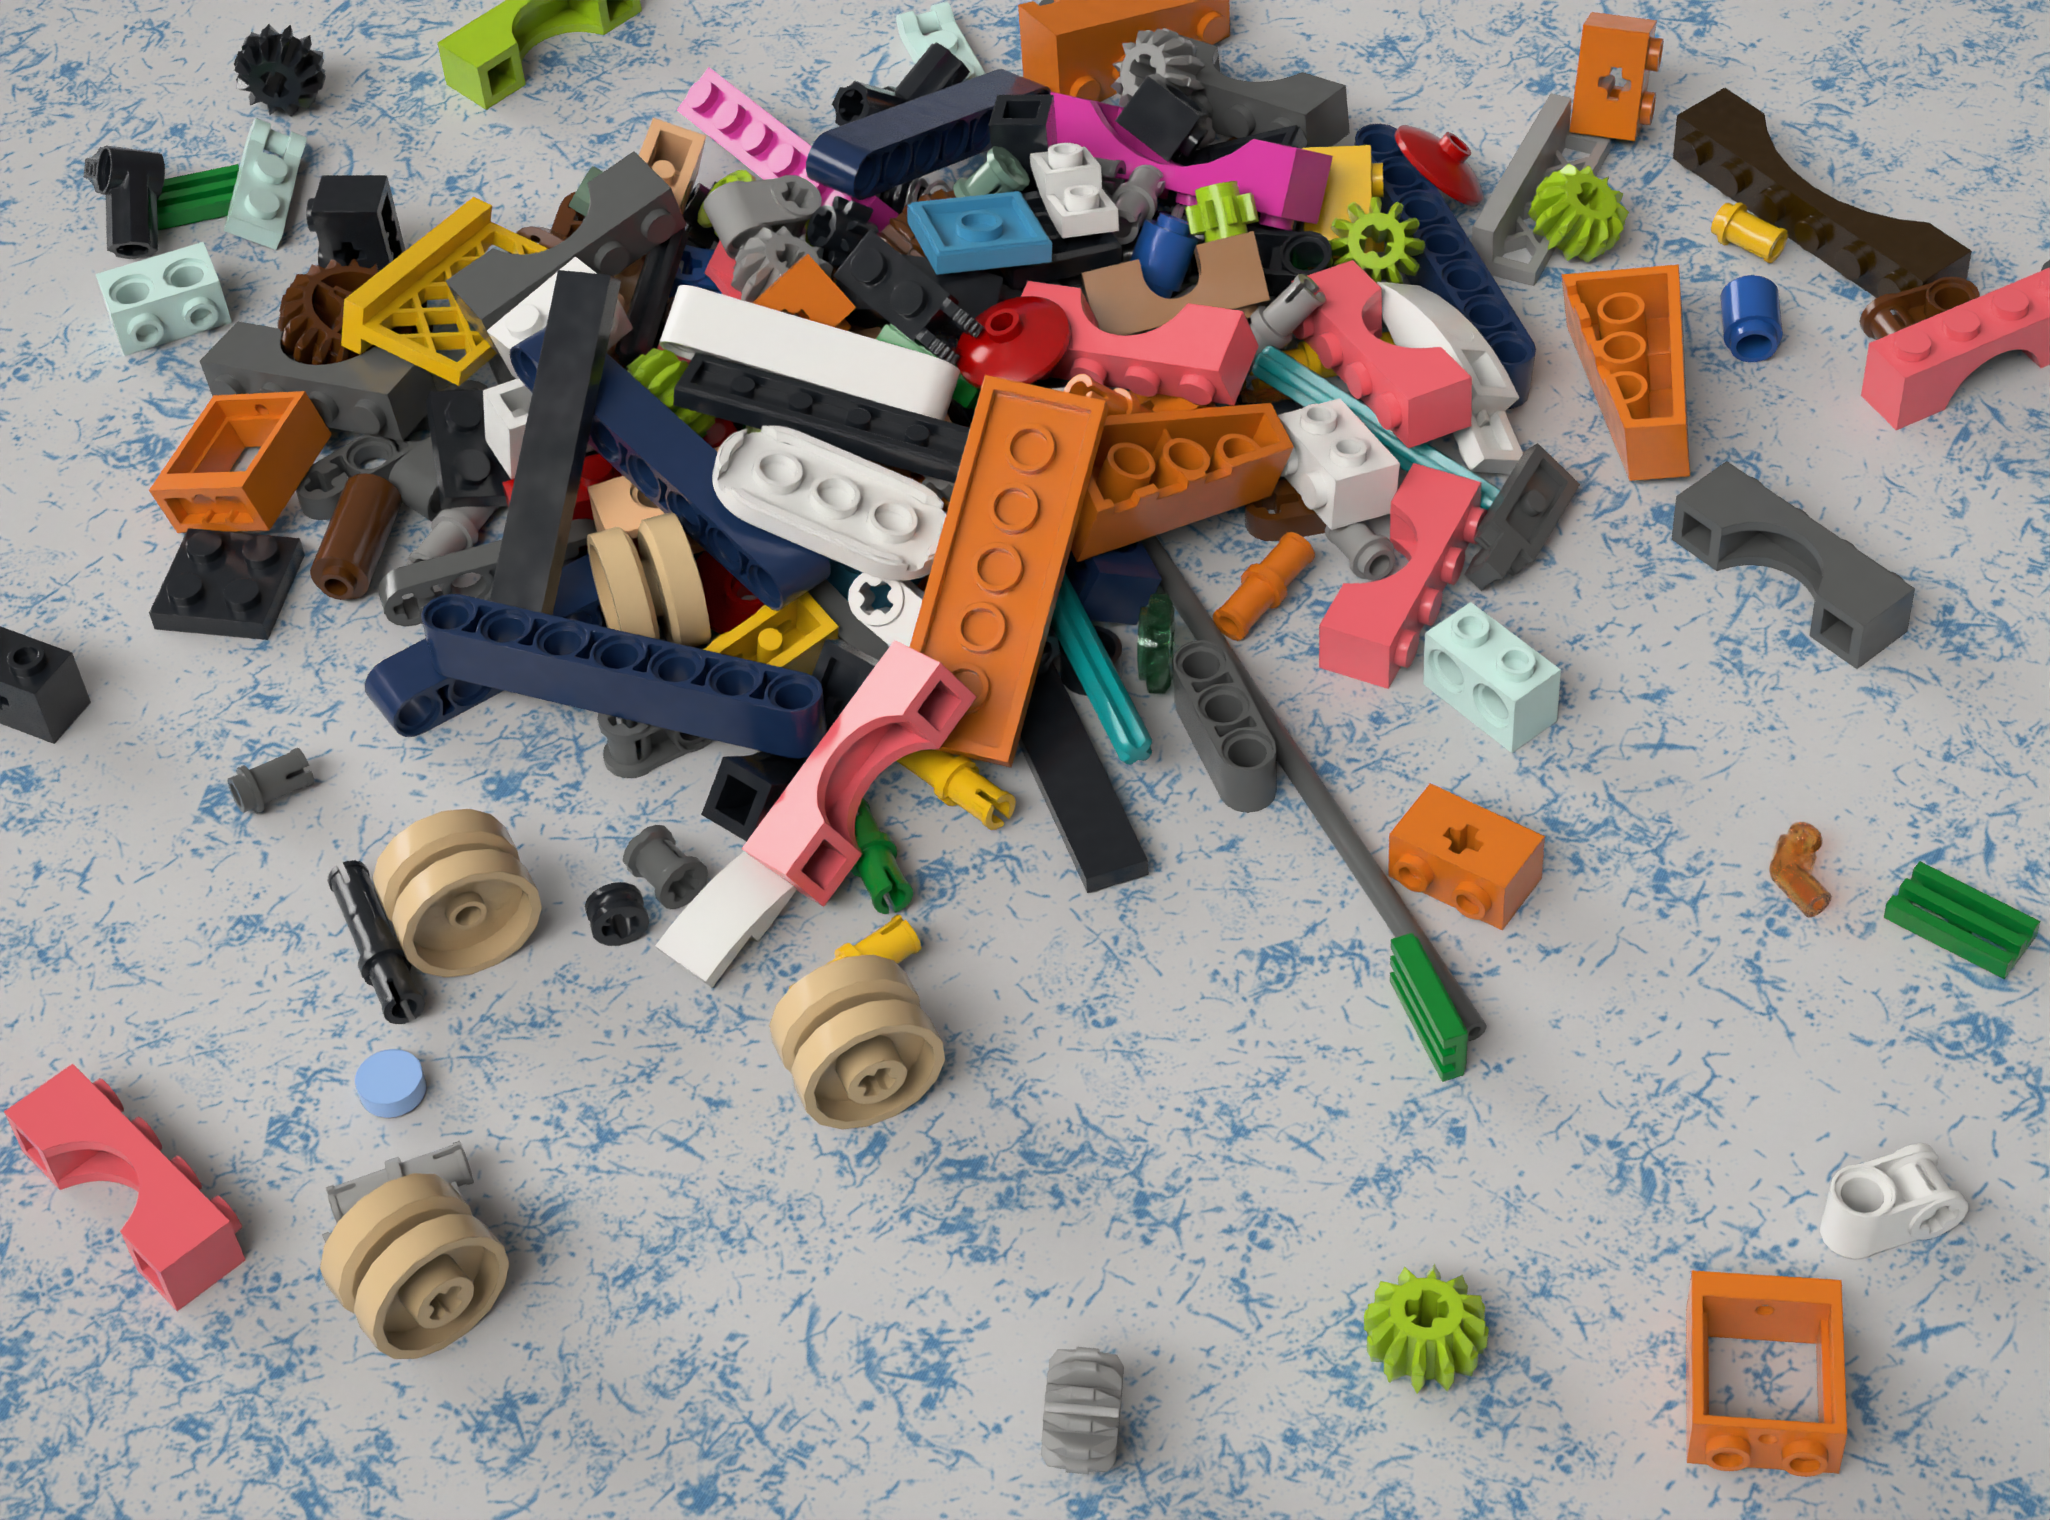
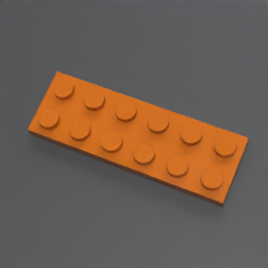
M989 375L984 376L910 643V648L944 665L976 696V699L941 747L934 750L1012 768L1109 410L1105 400Z

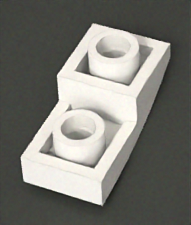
M1058 143L1050 146L1047 152L1030 154V165L1040 196L1055 228L1062 238L1119 231L1118 208L1102 189L1101 165L1086 147H1081L1074 143Z
M742 852L698 893L668 928L655 947L713 988L748 939L752 937L759 942L797 889L753 857Z

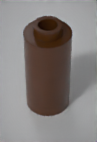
M362 473L354 475L346 481L310 569L313 582L327 596L338 600L360 598L367 592L402 504L400 492L388 480L374 474Z

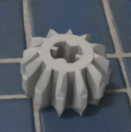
M1157 28L1155 32L1139 30L1136 43H1122L1126 55L1124 60L1112 63L1117 71L1120 72V77L1111 87L1118 94H1121L1119 105L1125 108L1145 78L1159 73L1188 97H1190L1193 90L1196 91L1204 88L1196 80V75L1206 66L1199 58L1195 57L1197 46L1193 45L1190 40L1178 36L1177 32L1166 28L1162 30Z
M784 226L776 233L762 227L758 234L754 235L753 238H749L747 243L741 246L735 258L736 264L733 268L731 286L742 293L741 300L752 303L806 254H809L830 278L833 266L822 260L824 248L811 247L806 243V234L797 238L792 236Z
M1077 1347L1076 1349H1057L1049 1359L1041 1439V1456L1047 1466L1065 1469L1067 1473L1089 1474V1472H1108L1116 1462L1124 1366L1118 1355L1100 1352V1349Z

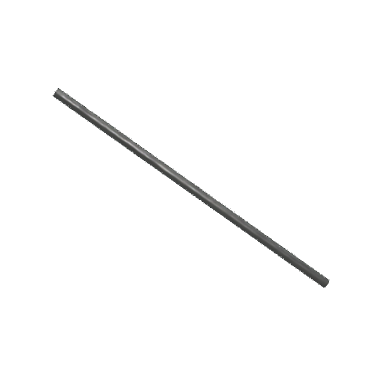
M1153 536L1141 540L1162 578L1159 585L1197 641H1212L1222 646L1230 656L1275 741L1278 763L1395 938L1409 933H1413L1415 937H1418L1468 1031V1041L1479 1038L1487 1028L1486 1023L1158 538Z

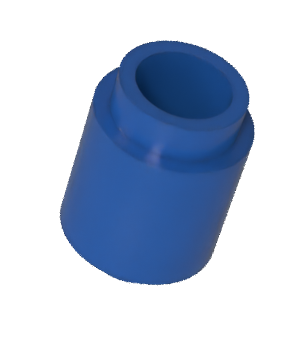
M1160 212L1157 221L1145 219L1129 261L1139 259L1144 280L1150 290L1158 296L1170 299L1173 291H1180L1199 239L1189 234L1190 230L1187 221Z
M1747 275L1734 279L1723 288L1720 295L1724 343L1731 350L1733 356L1741 361L1760 362L1766 360L1776 352L1783 336L1778 288L1774 282L1762 276Z

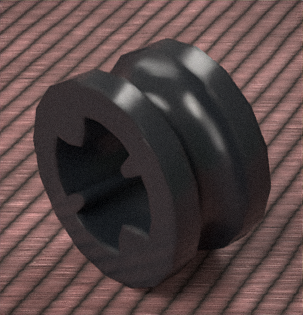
M614 882L603 885L593 891L586 900L585 911L590 921L593 938L601 944L620 946L631 943L641 937L648 928V913L644 907L641 891L635 885L626 882Z

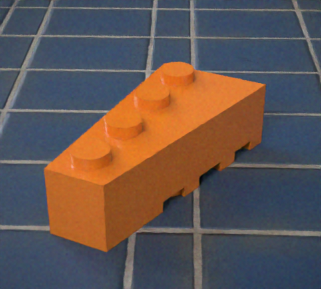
M1054 0V3L1039 6L1034 1L1018 5L1023 77L1049 87L1051 92L1097 102L1117 94L1111 85L1120 77V72L1117 71L1112 63L1124 60L1126 55L1122 43H1136L1139 30L1155 32L1157 28L1161 30L1166 28L1177 32L1179 35L1212 45L1230 36L1229 0Z
M1679 264L1561 274L1567 328L1629 481L1689 477L1685 353Z
M1262 403L1107 416L1071 546V551L1076 561L1079 562L1270 497L1294 448L1272 404Z

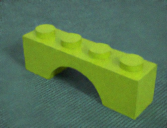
M505 0L437 42L446 85L487 110L526 85L522 60L529 50L538 43L556 35L572 32L605 35L642 11L640 0Z

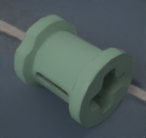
M993 146L987 152V161L969 178H959L954 183L953 190L956 198L1013 192L1014 190L1023 191L1029 185L1030 180L1017 158L1003 147Z

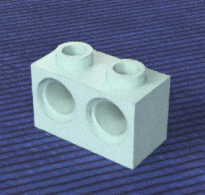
M204 242L96 274L124 356L232 323L220 281Z
M1472 602L1425 633L1423 685L1509 752L1513 753L1557 722L1561 669Z

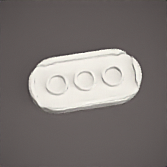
M762 426L761 432H752L747 435V429L730 435L720 446L713 469V487L722 504L736 517L877 578L902 581L917 579L930 574L946 514L942 510L944 505L942 500L925 485L805 433L783 426Z

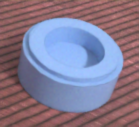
M388 1049L371 1055L360 1065L355 1075V1086L361 1104L369 1113L378 1117L392 1118L404 1115L416 1108L426 1093V1079L419 1060L413 1054L404 1050Z

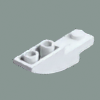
M1377 282L1382 288V320L1388 327L1394 344L1408 348L1442 347L1472 377L1471 426L1453 432L1458 444L1459 453L1466 462L1468 469L1472 472L1511 474L1523 452L1505 411L1519 399V396L1507 371L1491 346L1461 312L1439 295L1419 285Z

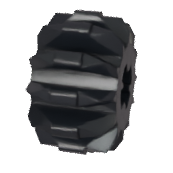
M268 24L262 29L260 35L251 32L245 38L242 50L237 53L234 61V71L238 73L236 79L237 89L250 92V105L259 102L267 104L269 115L277 111L278 107H281L292 117L298 111L299 106L309 109L310 105L315 102L318 91L323 88L326 79V70L322 68L324 63L323 52L310 49L312 45L311 35L298 39L293 36L291 25L284 29L282 34H279Z

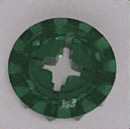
M1151 593L1148 606H1141L1137 639L1139 681H1146L1149 694H1165L1171 686V680L1173 679L1176 623L1174 622L1175 608L1168 594Z

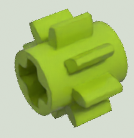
M1237 181L1223 182L1196 189L1195 194L1198 205L1185 207L1190 235L1204 234L1205 243L1247 233L1246 224L1259 222L1254 195L1252 193L1240 195Z

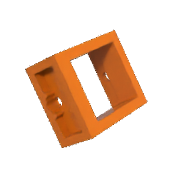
M305 391L213 395L150 487L149 492L177 533H186L188 528L225 532L270 531L332 434ZM245 447H261L246 471L229 472Z
M1692 1270L1686 1306L1687 1463L1707 1464L1720 1471H1738L1746 1467L1778 1469L1801 1477L1816 1476L1822 1473L1839 1474L1847 1439L1842 1280ZM1708 1337L1816 1344L1818 1423L1709 1415Z

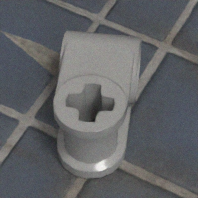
M785 175L766 180L726 183L716 188L707 196L703 208L728 257L735 259L741 246L746 244L749 238H753L754 235L758 234L762 227L776 233L784 226L792 236L797 238L806 234L805 224L808 219H811L814 212L821 207L822 198L819 190L807 179L797 175Z

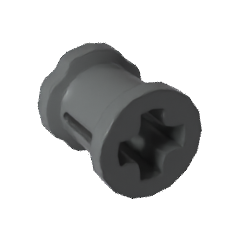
M653 825L645 828L629 842L624 851L623 863L634 877H644L655 888V897L665 908L677 909L690 903L703 889L708 876L707 867L697 857L686 856L676 847V841L672 833L665 826Z

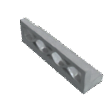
M1550 93L1472 226V245L1492 276L1535 286L1556 249L1554 247L1547 250L1549 241L1546 237L1534 234V228L1529 230L1523 221L1531 218L1527 213L1531 208V202L1534 200L1533 197L1537 193V187L1546 176L1549 177L1553 171L1557 172L1563 169L1568 163L1575 166L1579 171L1589 165L1594 175L1597 176L1610 153L1611 138L1569 132L1572 98ZM1567 148L1588 153L1590 156L1567 162L1562 152ZM1526 248L1532 256L1529 264L1503 257L1506 253Z

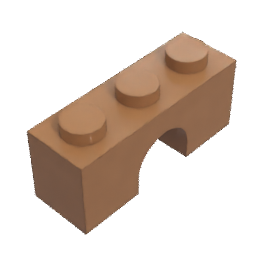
M1254 231L1196 245L1194 254L1199 272L1198 283L1190 293L1180 298H1163L1152 292L1144 280L1139 259L1083 272L1081 280L1085 297L1098 322V329L1122 336L1146 333L1169 322L1188 303L1243 311L1247 321L1251 320V314L1259 306H1266L1270 301Z

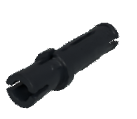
M356 860L345 861L343 865L348 873L350 882L345 883L337 866L331 870L327 881L331 891L334 892L360 954L358 960L359 971L365 982L374 987L382 1006L384 1018L393 1024L408 1023V1017L401 1004L403 1000L407 1001L415 1019L420 1016L425 1007L423 995L419 992L410 973L412 963L407 960L399 941L395 938L371 882L367 866Z

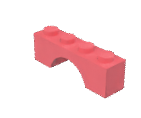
M1351 260L1307 275L1320 288L1314 295L1322 292L1325 295L1326 301L1323 305L1318 306L1293 331V334L1299 340L1303 339L1318 354L1325 368L1332 369L1347 384L1354 398L1361 399L1375 413L1384 429H1390L1409 449L1471 426L1472 377L1442 347L1408 348L1380 340L1382 337V288L1364 270Z
M2050 267L1869 343L1861 396L1895 430H1899L1945 410L1962 382L1980 365L2001 353L2011 350H2022L2040 368L2050 365Z
M1027 281L1021 295L1043 297L1057 303L1064 310L1071 326V338L1065 354L1052 370L1038 380H1047L1049 377L1071 380L1078 374H1086L1104 386L1129 389L1142 396L1150 397L1162 394L1181 397L1199 405H1207L1214 402L1234 406L1259 347L1244 312L1239 310L1188 303L1173 319L1161 327L1138 335L1122 336L1098 329V322L1081 288Z
M1416 463L1412 464L1394 495L1390 506V541L1394 549L1400 552L1409 562L1400 571L1381 580L1367 583H1343L1319 625V668L1389 689L1400 667L1409 668L1417 653L1420 631L1424 624L1432 626L1436 621L1442 604V592L1447 583L1455 585L1464 566L1465 550L1469 543L1478 544L1474 537L1479 531L1477 527L1487 513L1486 509L1480 508L1482 482Z
M894 640L742 847V850L794 885L797 889L796 891L824 907L862 855L855 837V819L862 798L870 785L881 772L898 759L920 750L939 749L976 699V696L940 662Z
M71 1064L5 1110L4 1113L23 1153L59 1190L86 1182L110 1181L126 1185L139 1192L136 1206L120 1232L138 1272L178 1311L245 1261L235 1233L242 1229V1225L235 1212L223 1198L216 1195L209 1200L200 1191L202 1185L185 1160L178 1155L169 1160L161 1152V1142L151 1127L141 1117L138 1116L130 1121L122 1113L124 1108L121 1101L103 1079L99 1078L92 1083L74 1064Z

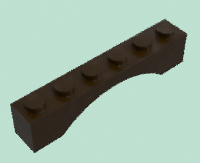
M1727 88L1719 90L1677 115L1673 151L1674 160L1717 188L1725 196L1730 197L1737 203L1745 204L1747 210L1760 219L1778 228L1786 229L1789 239L1874 297L1878 298L1885 294L1899 293L1932 283L1944 277H1960L1967 280L1972 253L1970 249L1929 222L1903 220L1867 212L1838 201L1813 187L1793 171L1777 152L1767 131L1765 114Z

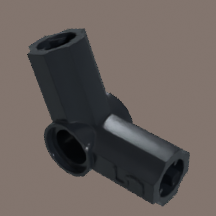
M937 42L935 44L932 43L896 88L894 86L879 88L858 81H854L847 87H840L832 103L836 113L835 123L842 126L961 83L970 71L949 49Z
M108 145L100 147L95 155L85 159L83 177L92 183L96 193L106 195L107 251L114 253L116 257L127 259L153 256L158 251L157 200L161 195L165 179L163 156L158 152Z

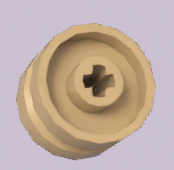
M670 512L641 520L637 536L640 558L632 539L620 527L587 535L590 565L607 628L660 640L658 619L661 630L668 642L690 647H698L710 643V622L700 573L684 529L675 513Z
M473 809L441 811L420 819L392 838L377 859L373 882L378 898L388 919L393 923L397 938L407 960L423 973L446 978L472 975L495 966L520 949L537 927L542 910L538 889L526 866L520 862L517 848L506 827L492 814Z
M876 955L845 957L818 967L793 984L777 1003L769 1024L773 1045L784 1067L792 1074L795 1090L806 1112L820 1125L841 1130L868 1127L896 1116L920 1100L938 1079L945 1061L943 1041L930 1017L921 1009L919 996L907 973L894 960Z
M412 1173L388 1181L361 1198L336 1224L324 1245L320 1264L322 1276L329 1290L345 1309L356 1315L360 1328L376 1348L393 1359H418L444 1349L468 1333L492 1308L505 1286L509 1269V1260L505 1247L483 1222L472 1216L470 1206L454 1187L436 1174Z

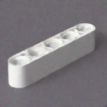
M689 285L678 286L659 342L663 349L674 352L675 355L688 360H692L695 353H700L945 421L960 374V370L956 366L934 356Z

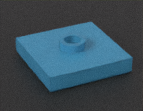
M1019 191L911 202V204H907V223L936 275L1052 262V242Z

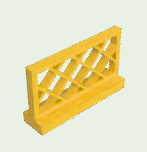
M472 197L344 299L341 346L361 355L369 347L375 345L460 386L497 353L477 331L470 330L469 322L463 316L446 280L484 255L491 245H495L512 254H532L545 251L548 248L491 222L492 205ZM448 299L451 306L422 308V304L427 300ZM457 324L459 332L430 333L428 325ZM396 326H416L418 333L398 334L391 329ZM465 349L466 355L456 362L437 353L436 350Z

